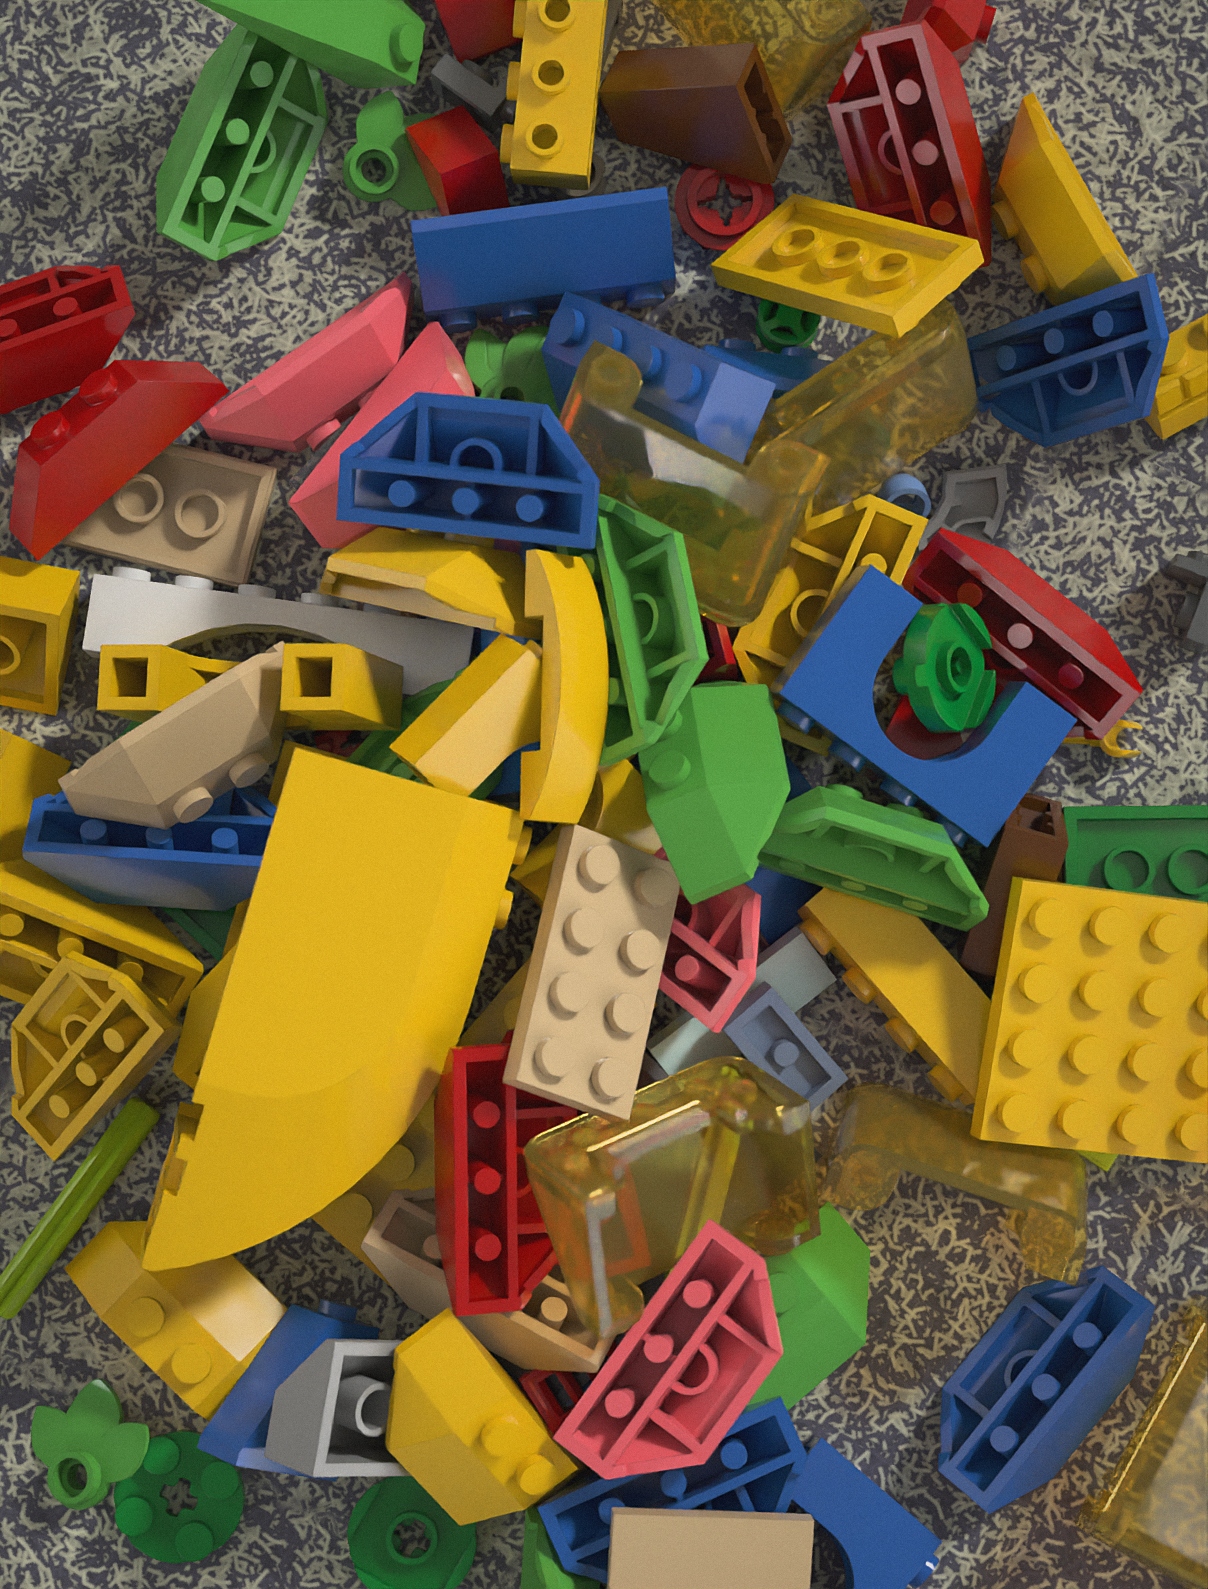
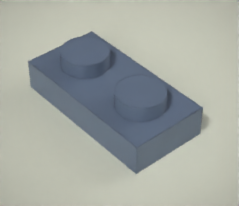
M766 981L762 982L737 1005L721 1029L800 1121L849 1079Z

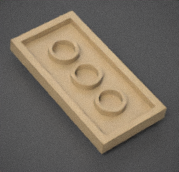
M577 824L561 828L503 1083L614 1123L629 1121L680 889V883L670 862Z

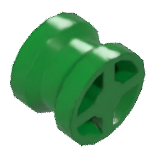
M762 298L756 317V332L759 341L767 350L775 354H781V349L784 347L808 348L817 334L820 315ZM779 327L790 329L793 335H791L790 331H784L782 329L776 331L775 329Z

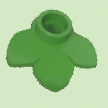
M390 90L381 93L367 102L356 119L357 144L348 151L343 162L342 175L348 190L362 201L378 203L392 199L398 205L410 211H426L437 207L404 131L405 128L434 117L437 114L423 113L404 117L397 97ZM370 160L380 162L385 168V177L377 183L368 182L361 172L364 163Z
M540 325L525 328L515 334L508 344L481 328L472 334L465 349L464 365L472 380L473 387L480 393L479 397L500 399L503 396H512L521 402L548 404L557 419L561 420L562 417L556 405L541 352L549 331L548 326Z
M101 1378L92 1380L79 1392L67 1413L58 1408L39 1405L36 1407L31 1428L32 1446L38 1458L49 1468L47 1473L49 1490L61 1504L74 1510L89 1509L98 1505L106 1497L111 1483L120 1482L132 1477L141 1466L148 1449V1426L138 1422L123 1423L124 1414L120 1399L108 1382ZM82 1464L87 1472L85 1487L81 1486L76 1478L77 1469Z

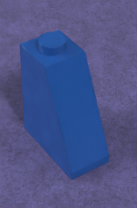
M321 1298L318 1309L291 1304L202 1432L197 1448L238 1467L337 1482L338 1477H311L264 1457L275 1390L326 1339L377 1340L380 1329L356 1320L357 1307L335 1300Z

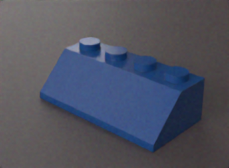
M667 186L410 221L427 324L430 321L439 322L446 333L467 332L477 328V320L501 316L502 322L506 325H521L537 321L540 318L539 311L558 309L565 290L601 305L606 302L627 300V306L630 308L653 307L665 301V294L675 293L676 274Z
M565 290L558 310L551 319L548 334L541 348L556 405L562 417V426L704 499L724 507L776 384L623 313Z

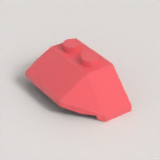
M402 272L373 295L221 402L211 407L198 419L210 439L293 453H300L308 446L314 452H317L338 439L344 431L341 423L361 410L406 352L415 299L410 278L405 272Z
M430 321L289 500V505L322 548L343 549L380 526L406 531V528L336 520L340 454L355 441L361 439L377 423L415 392L425 391L475 397L473 383L464 365V359L439 322Z
M663 846L653 855L670 862ZM745 883L694 905L687 900L680 885L658 986L660 990L716 1033L720 1032L756 978L761 895Z
M709 1219L553 1436V1439L605 1480L706 1463L784 1354L765 1259L715 1221Z

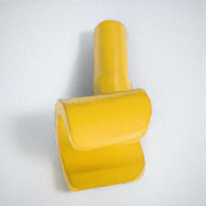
M1119 719L1102 740H1087L1084 737L1064 738L1062 743L1101 747L1103 752L1112 757L1135 758L1141 754V751L1121 750L1117 745L1116 738L1118 733L1124 728L1143 729V727L1137 722Z

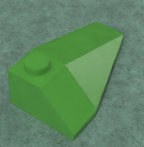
M195 0L352 87L371 89L416 85L419 61L423 50L425 23L408 0Z

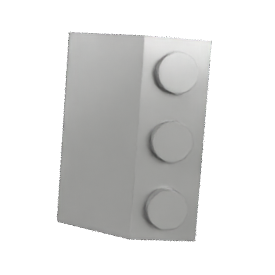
M326 1339L275 1390L264 1457L311 1477L412 1476L389 1452L385 1444L389 1399L395 1370L393 1369L394 1350L404 1340Z

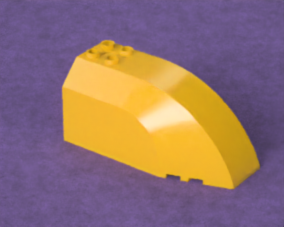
M284 740L268 799L277 807L252 895L237 904L221 960L236 944L237 947L193 1093V1105L180 1102L174 1121V1132L166 1159L161 1168L141 1241V1269L155 1272L191 1266L221 1258L257 1245L294 1227L350 1189L401 1138L424 1107L440 1080L449 1047H456L471 1005L492 929L503 930L507 922L513 901V892L506 890L505 887L511 864L522 866L532 835V828L523 824L524 820H520L519 809L487 798L481 801L345 762L348 757Z

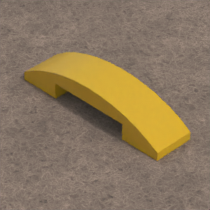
M537 549L527 550L525 618L543 620L541 739L539 751L521 752L520 820L578 824L594 785L605 738L609 698V659L604 618L599 596L584 558Z

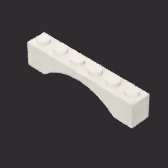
M113 567L112 576L94 574L82 649L89 656L100 658L101 645L161 644L180 651L212 638L248 632L283 633L322 643H346L403 666L402 699L404 700L434 683L454 678L457 671L473 662L475 628L427 616L426 619L401 616L400 610L364 603L363 611L339 608L338 598L316 593H302L300 602L275 599L276 590L251 584H240L238 586V593L213 590V581L193 576H176L175 585L150 582V572L128 567Z

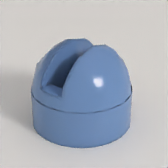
M901 473L890 476L883 481L877 494L878 498L924 518H927L931 509V502L924 485L916 477L909 474ZM904 494H915V497L913 498Z

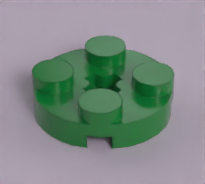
M939 603L922 605L908 628L903 656L898 657L893 665V681L896 690L901 695H908L916 716L932 734L957 733L963 731L962 729L975 728L984 721L992 705L996 685L995 670L984 671V657L982 653L983 649H993L991 639L981 617L967 604Z
M181 1429L154 1436L149 1440L147 1453L134 1475L129 1479L115 1482L114 1503L117 1527L128 1537L134 1547L143 1554L158 1561L176 1564L188 1561H201L225 1544L236 1530L244 1512L246 1493L240 1469L238 1466H234L198 1449V1442L202 1434L198 1431ZM181 1478H184L191 1482L189 1493L198 1498L197 1505L194 1509L183 1507L179 1514H174L168 1510L170 1500L162 1495L164 1485L175 1486Z
M387 1476L375 1482L365 1491L351 1513L347 1527L349 1554L360 1581L368 1589H455L469 1572L478 1545L477 1522L459 1526L413 1476ZM416 1519L426 1525L424 1535L431 1540V1544L426 1550L421 1547H415L409 1555L399 1549L402 1538L399 1534L395 1533V1529L399 1523L410 1526Z

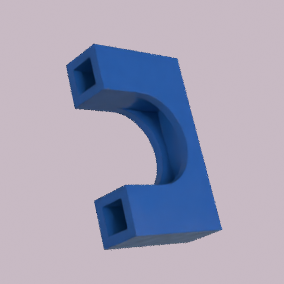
M873 565L858 566L769 688L773 698L781 703L776 709V714L804 734H808L812 727L832 741L827 751L853 771L859 773L863 766L870 769L884 780L878 788L884 795L896 804H903L906 807H913L917 804L935 818L933 822L943 825L954 846L962 849L965 843L968 842L972 845L988 847L1077 722V719L1028 682L1009 681L992 704L984 721L954 751L939 758L920 760L899 750L885 736L878 724L873 707V686L882 661L923 603Z
M813 1436L804 1447L809 1459L802 1476L800 1475L791 1503L804 1514H811L814 1523L835 1544L843 1564L844 1589H905L908 1584L913 1589H917L936 1568L939 1558L933 1553L943 1541L822 1437Z

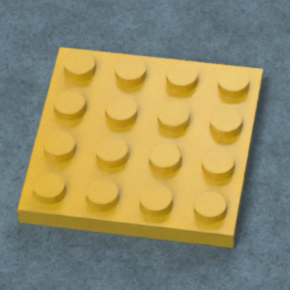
M1012 877L970 1134L979 1140L1208 1164V902Z

